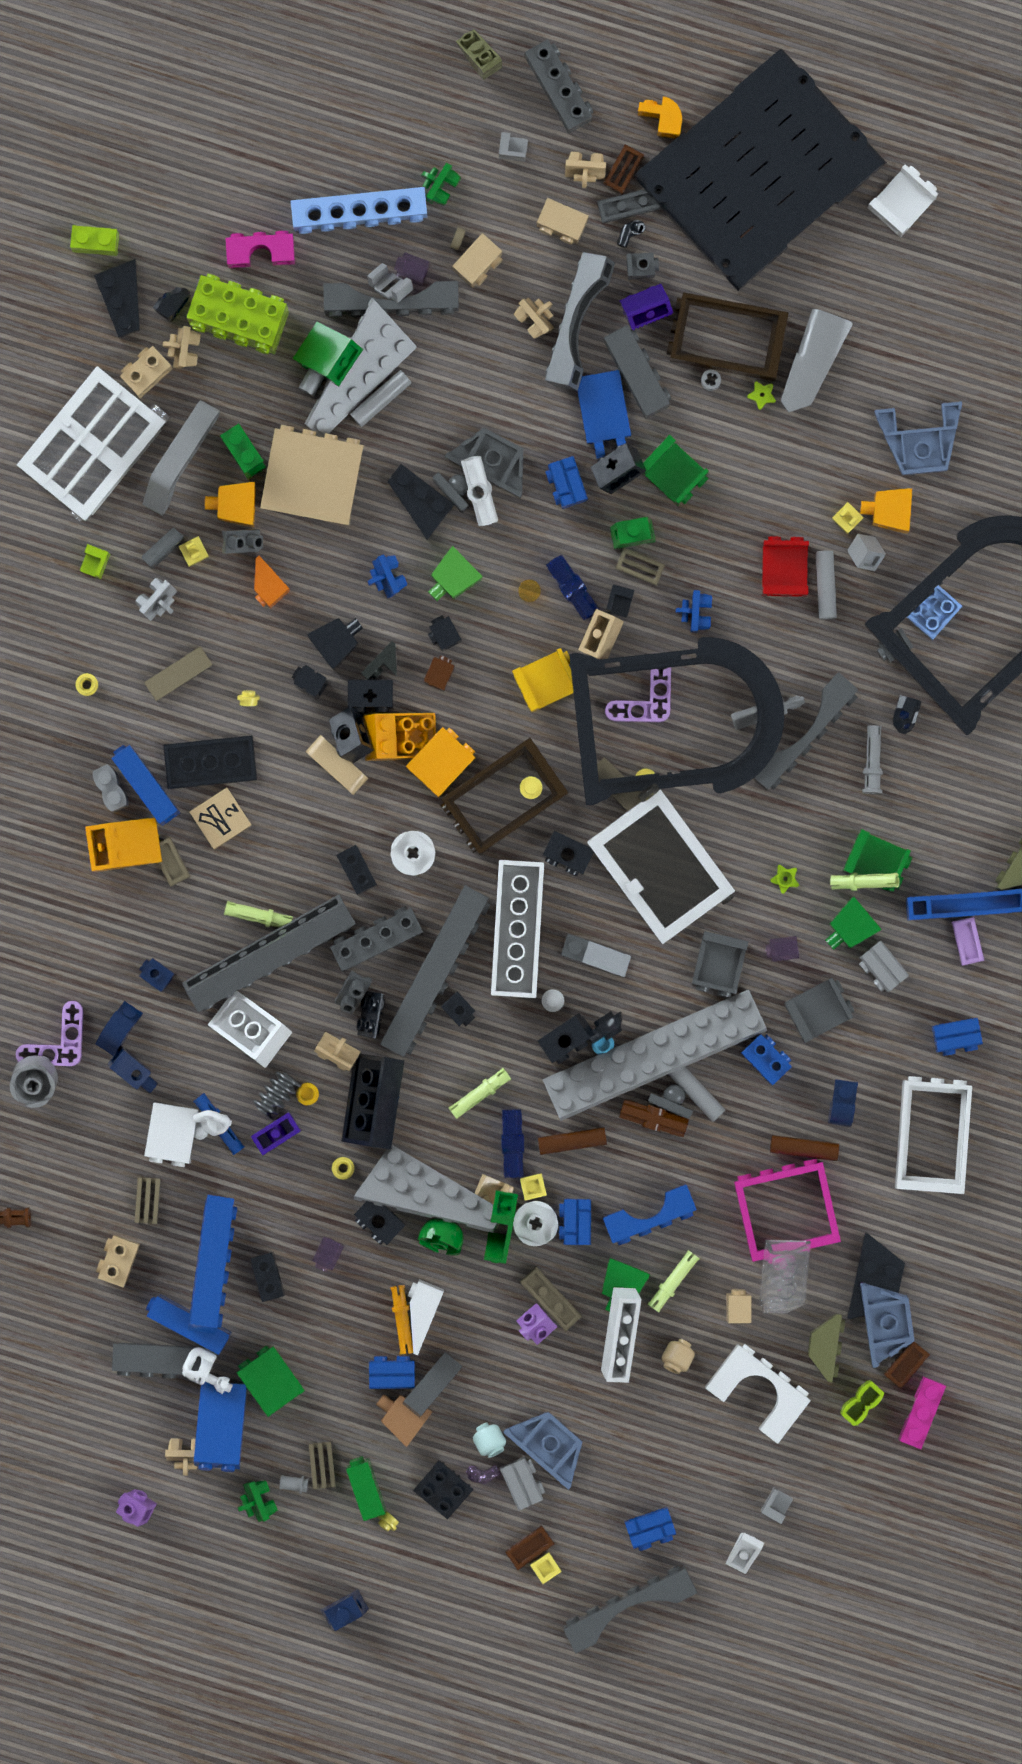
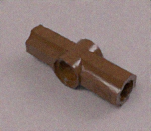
M625 1099L619 1118L641 1124L642 1127L658 1132L664 1131L678 1137H684L689 1119L668 1113L667 1110L651 1105L645 1106Z

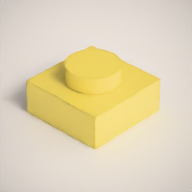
M542 1173L520 1178L525 1201L547 1195Z
M550 1552L530 1564L542 1584L562 1572Z

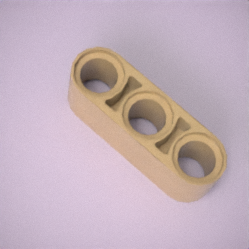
M321 735L305 751L352 795L368 780L350 761L342 759L338 755L336 748Z

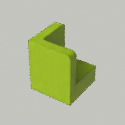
M87 544L84 552L86 556L80 571L101 579L110 553Z

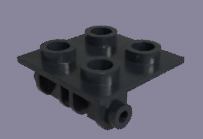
M369 991L365 993L360 1003L362 1011L356 1025L357 1035L376 1038L377 1034H379L381 1023L378 1022L382 1021L379 1017L380 1014L383 1015V1012L380 1011L384 1008V994Z
M438 1460L413 1491L448 1520L474 1489L470 1486V1483L467 1484L463 1481L460 1475L457 1476L454 1470L452 1471L444 1465L445 1462Z

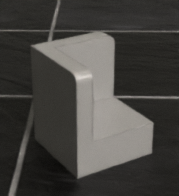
M501 132L499 159L525 162L528 140L510 137V133Z
M857 534L848 548V553L857 568L875 571L886 555L876 537Z
M773 1487L760 1511L782 1524L786 1517L785 1513L793 1498Z

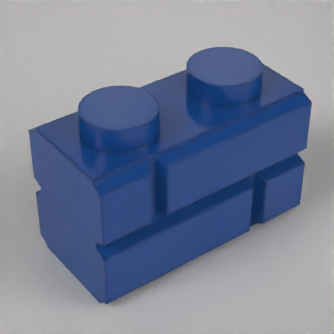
M574 456L548 464L549 470L545 471L549 484H554L556 491L552 492L556 505L561 504L562 509L588 501Z
M978 1018L932 1026L936 1052H942L943 1056L956 1054L955 1049L964 1048L965 1052L978 1050L977 1045L983 1044Z
M564 1199V1204H559V1217H564V1226H559V1240H564V1245H591V1199Z
M374 1356V1360L369 1361V1389L415 1388V1360H410V1356H397V1360H388L387 1356Z
M667 1507L624 1521L633 1549L638 1548L639 1551L652 1547L651 1543L660 1540L661 1544L673 1540L672 1536L676 1535Z

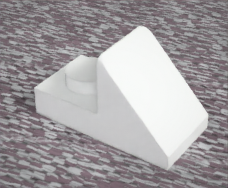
M741 1533L726 1564L746 1574L762 1550L764 1543L753 1536Z

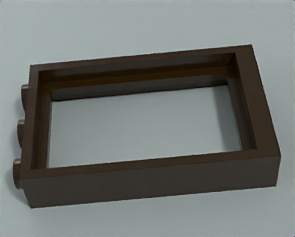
M683 292L682 298H677L675 311H679L678 320L673 319L671 333H675L673 342L669 341L667 355H671L670 362L764 380H776L789 312ZM693 305L773 321L764 368L682 353L681 347L689 306Z
M528 738L441 798L443 804L440 806L447 816L452 814L456 820L453 825L459 834L465 833L469 841L466 844L473 853L477 851L481 855L568 795V791L532 739ZM522 754H525L552 794L482 842L454 801Z

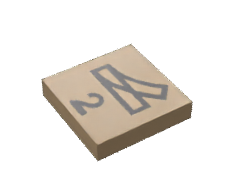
M225 788L190 811V814L214 850L252 826L228 788Z

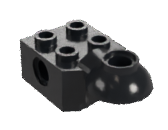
M610 1011L593 1022L596 1026L593 1030L584 1016L578 1013L537 1040L551 1063L556 1061L559 1065L569 1058L567 1053L573 1049L578 1052L586 1047L588 1039L594 1044L603 1037L607 1041L623 1030L621 1027L622 1012L620 1011L614 1015ZM567 1035L570 1037L571 1044L568 1048L559 1046L558 1039L560 1036Z

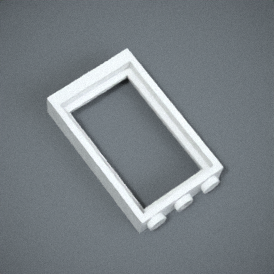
M908 1076V1081L903 1080L895 1177L896 1189L964 1194L972 1086L967 1085V1081L953 1080V1084H944V1079L931 1078V1082H922V1077ZM912 1090L961 1094L955 1179L906 1176Z

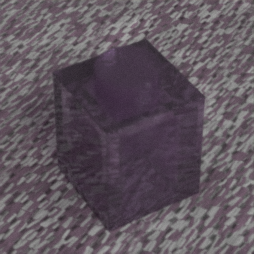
M404 252L402 258L398 257L394 269L397 270L396 274L402 279L408 278L412 280V283L422 286L430 267V262Z
M797 936L768 940L769 944L765 945L766 957L771 958V962L799 959Z
M324 1236L312 1260L316 1263L315 1267L324 1272H327L328 1269L333 1271L345 1245Z

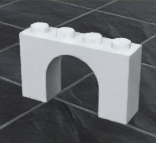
M737 1344L705 1388L724 1402L737 1384L748 1376L758 1375L770 1380L775 1386L777 1400L773 1410L761 1424L759 1430L778 1444L811 1401L807 1397L809 1393L799 1385L795 1388L789 1384L791 1379L781 1371L779 1374L772 1371L773 1365L763 1357L759 1361L753 1356L755 1351L744 1344L741 1347Z

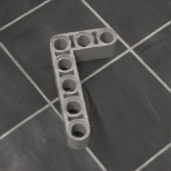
M201 400L197 403L153 471L142 505L162 516L164 515L171 503L178 479L215 424L220 410Z

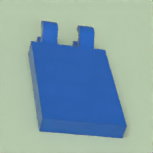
M615 370L582 376L577 393L587 445L594 444L596 459L605 457L603 442L616 440L618 447L626 443L625 438L631 437L620 371Z

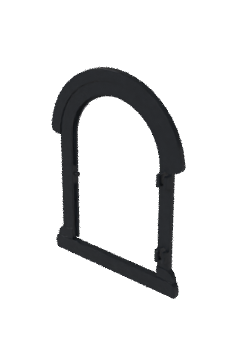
M1000 515L988 517L960 530L956 537L961 545L890 612H883L873 616L864 624L965 735H969L974 731L981 717V711L1022 673V651L968 702L961 706L893 630L935 591V587L942 585V581L947 576L950 577L979 550L999 543H1011L1022 546V517ZM991 691L992 694L982 703L981 699Z
M701 637L698 640V649L599 660L593 656L581 653L569 655L586 805L598 804L608 799L612 794L713 783V789L716 793L728 792L743 786L755 778L768 765L778 748L784 728V705L779 686L764 662L750 650L737 643L721 638ZM682 655H697L696 658L681 659ZM606 663H620V666L605 667ZM712 664L734 672L751 690L757 707L756 729L749 745L732 761L717 767L684 770L676 774L667 772V775H659V773L601 779L599 782L588 675L598 676Z

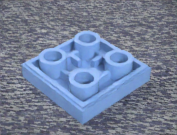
M939 585L934 588L935 591L906 617L931 640L939 634L962 607L960 603Z

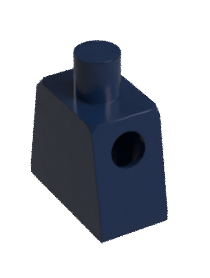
M123 1046L108 1062L109 1068L136 1090L141 1086L150 1094L158 1085L149 1076L151 1074L150 1069ZM134 1070H138L140 1072L139 1076L134 1077L133 1075H131V1073Z
M357 1589L320 1611L330 1629L337 1631L362 1617L369 1608Z

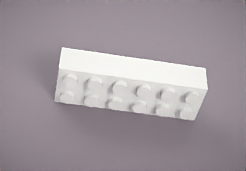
M499 860L491 996L536 998L544 863Z

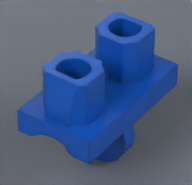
M383 554L372 561L375 569L370 570L372 579L368 580L367 583L369 586L375 584L378 591L384 589L387 599L395 596L401 589L407 586V581L403 575L394 578L391 570L399 567L395 555L385 557Z
M693 590L692 608H689V600H682V608H676L675 613L682 614L681 622L687 623L688 614H691L690 633L710 629L711 617L699 616V608H711L712 596L700 594L699 590Z

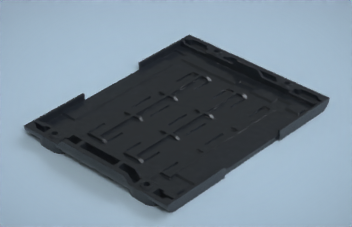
M780 49L737 85L732 94L689 131L683 132L643 166L634 178L706 259L713 263L734 288L739 291L788 249L787 245L835 203L839 205L887 162L869 144L866 136L859 128L851 124L815 85L812 77L804 69L799 68L783 49ZM778 100L776 104H774L769 110L765 112V110L768 107H770L775 101ZM789 115H792V116H791L789 119H787L782 125L778 126V125H779L781 122H783ZM805 129V131L802 134H800L795 140L792 141V139L795 136H797L802 130ZM739 132L741 133V134L738 135L732 142H730L726 147H724V145H726V144H727L732 138H734ZM818 144V146L815 149H813L808 155L805 156V154L808 151H810L815 145ZM752 147H754V149L751 150V151H750L745 157H743L739 162L737 161V160L740 159L745 153H747ZM832 159V160H831L828 164H826L821 170H818V169H819L820 167H822L828 160ZM765 162H768V163H767L766 165H764L758 172H756L752 177L750 176V175L753 174L758 168H760ZM698 168H700V169H699L696 173H694L689 179H686V178H687L688 176H690L695 170H697ZM778 177H781V178H780L778 181H776L771 187H769L766 191H764V190H765L771 183H773ZM711 183H713V184H712L709 188H707L702 194H700V192L703 191L708 185H710ZM794 191V193H793L791 196H789L784 202H782V203L778 206V204H779L783 199H785L791 192ZM726 197V199L722 203H720L715 209L713 208ZM738 212H740V213H739L734 219H732L728 224L726 223V222L729 221L734 215H736ZM752 226L754 227V228H752L747 234H745L742 238H740V237H741L746 231H748Z

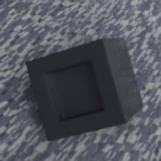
M613 584L606 613L626 618L635 590Z

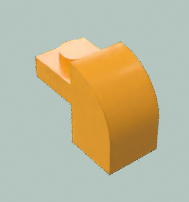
M663 96L662 105H658L653 100L639 102L638 116L659 118L657 136L674 139L680 136L682 113L679 106L672 99Z

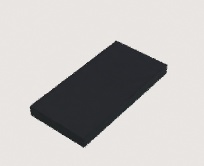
M253 735L163 745L168 790L257 781Z

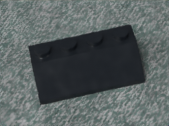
M359 1054L352 1067L341 1142L391 1149L405 1060Z

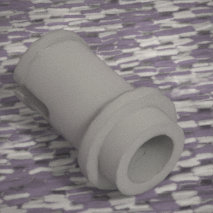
M281 1475L279 1489L299 1491V1494H302V1492L307 1493L309 1479H304V1476L297 1478Z

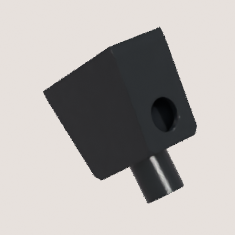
M337 618L307 634V637L334 671L359 645L353 636L360 632L363 627L356 618L346 625Z

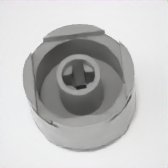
M28 1056L23 1058L16 1064L11 1077L10 1091L13 1098L30 1108L41 1107L47 1104L55 1092L58 1081L57 1070L45 1056Z

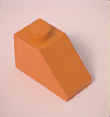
M258 556L256 558L254 590L258 595L255 596V599L263 607L268 605L271 609L290 592V589L269 565Z

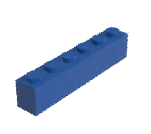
M207 1195L205 1200L188 1331L215 1334L217 1327L221 1328L223 1314H219L220 1306H224L226 1293L222 1292L223 1284L227 1285L229 1271H225L226 1263H230L232 1252L231 1249H228V1243L233 1241L234 1228H231V1221L236 1219L237 1207L233 1206V1198Z

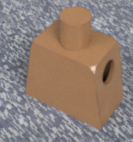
M383 1394L376 1404L386 1412L381 1421L407 1447L433 1410L428 1408L419 1418L402 1404L407 1398L406 1396L400 1394L394 1402Z

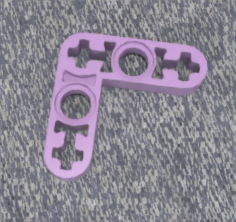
M671 667L663 670V677L667 676V681L662 679L654 681V676L658 677L659 671L658 669L650 670V701H611L605 708L606 717L614 722L660 723L667 720L670 715ZM659 683L664 684L667 688L666 694L663 696L656 695L654 692L655 685ZM653 698L657 700L667 699V703L662 702V710H666V714H663L662 718H658L657 714L653 713V710L658 708V702L653 703ZM613 705H617L618 709H625L624 705H629L627 710L629 718H624L625 713H618L617 717H613V714L609 713L608 710L612 709ZM635 705H639L644 709V714L640 718H635L631 714V709Z
M69 1001L63 1006L61 1046L21 1045L16 1050L18 1062L24 1058L20 1056V1053L24 1052L25 1048H28V1051L37 1053L36 1048H40L38 1056H42L46 1049H52L55 1052V1058L51 1061L54 1066H75L79 1064L82 1058L84 1011L82 1005L76 1001ZM74 1004L75 1008L79 1009V1013L74 1015V1021L79 1020V1025L73 1023L66 1025V1020L71 1021V1014L67 1013V1009H70L71 1005ZM70 1027H75L78 1030V1037L75 1040H69L66 1037V1030ZM61 1048V1053L68 1054L72 1049L73 1053L77 1054V1058L73 1059L72 1063L69 1062L68 1058H61L62 1063H58V1049Z

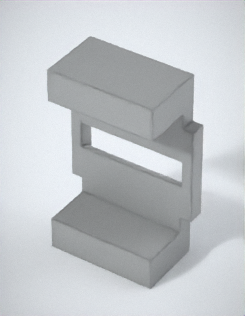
M384 263L367 275L368 284L374 288L375 292L397 303L413 290L412 280L408 278L403 280L393 273H388V267ZM398 280L387 292L384 293L382 291L392 281Z

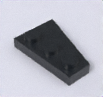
M136 259L94 275L119 339L140 331Z
M400 464L387 482L428 541L454 507V504Z

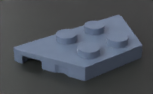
M860 1283L871 1364L873 1368H876L887 1357L894 1356L901 1348L907 1347L915 1341L909 1298L907 1295Z
M549 1411L503 1431L506 1436L568 1490L571 1488L582 1440Z

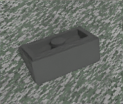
M172 528L142 555V559L151 569H154L184 541V537L175 528Z

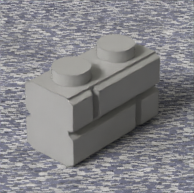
M881 940L859 957L862 961L859 963V966L866 974L870 972L875 977L873 983L881 992L883 990L887 993L909 976Z
M522 1457L500 1467L518 1511L543 1500L542 1494L546 1492L541 1481L536 1482L533 1476L536 1470L531 1460L527 1461L525 1457Z

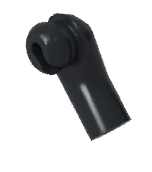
M634 220L623 225L617 245L627 248L631 237L645 231L646 226L644 222Z

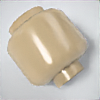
M683 1339L669 1342L662 1355L664 1368L675 1374L686 1372L695 1356L694 1351L690 1348L691 1344Z

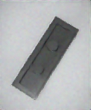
M645 189L597 201L602 224L662 209Z
M445 1352L402 1404L420 1418L463 1366Z

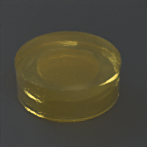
M525 580L518 588L519 597L528 603L536 601L541 593L539 584L534 580Z

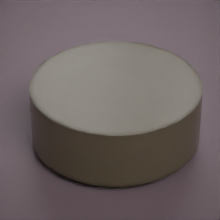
M457 227L450 248L459 249L466 232L465 229Z

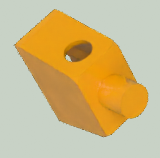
M255 482L219 486L218 497L205 496V510H218L217 518L220 521L254 527Z
M912 489L877 491L874 494V502L861 501L860 514L873 515V526L908 534L910 530Z

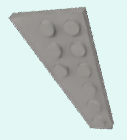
M373 298L369 301V306L364 316H361L355 333L350 337V339L363 348V351L339 387L327 380L321 397L316 401L305 422V425L311 431H316V436L324 437L325 433L329 434L417 348Z
M393 1145L391 1149L385 1151L354 1195V1200L357 1201L365 1200L373 1202L374 1205L378 1206L386 1205L394 1207L399 1211L429 1218L436 1217L450 1223L453 1221L465 1224L466 1227L491 1233L499 1225V1223L490 1222L493 1204Z

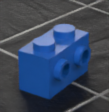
M759 1034L740 1053L770 1085H774L792 1067L789 1064L792 1060L783 1051L779 1053L773 1047L776 1043L767 1034L764 1037Z

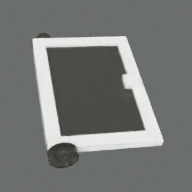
M654 783L638 795V798L641 800L638 805L595 835L587 843L661 943L664 944L721 902L724 905L734 898L732 893L735 890L658 785Z

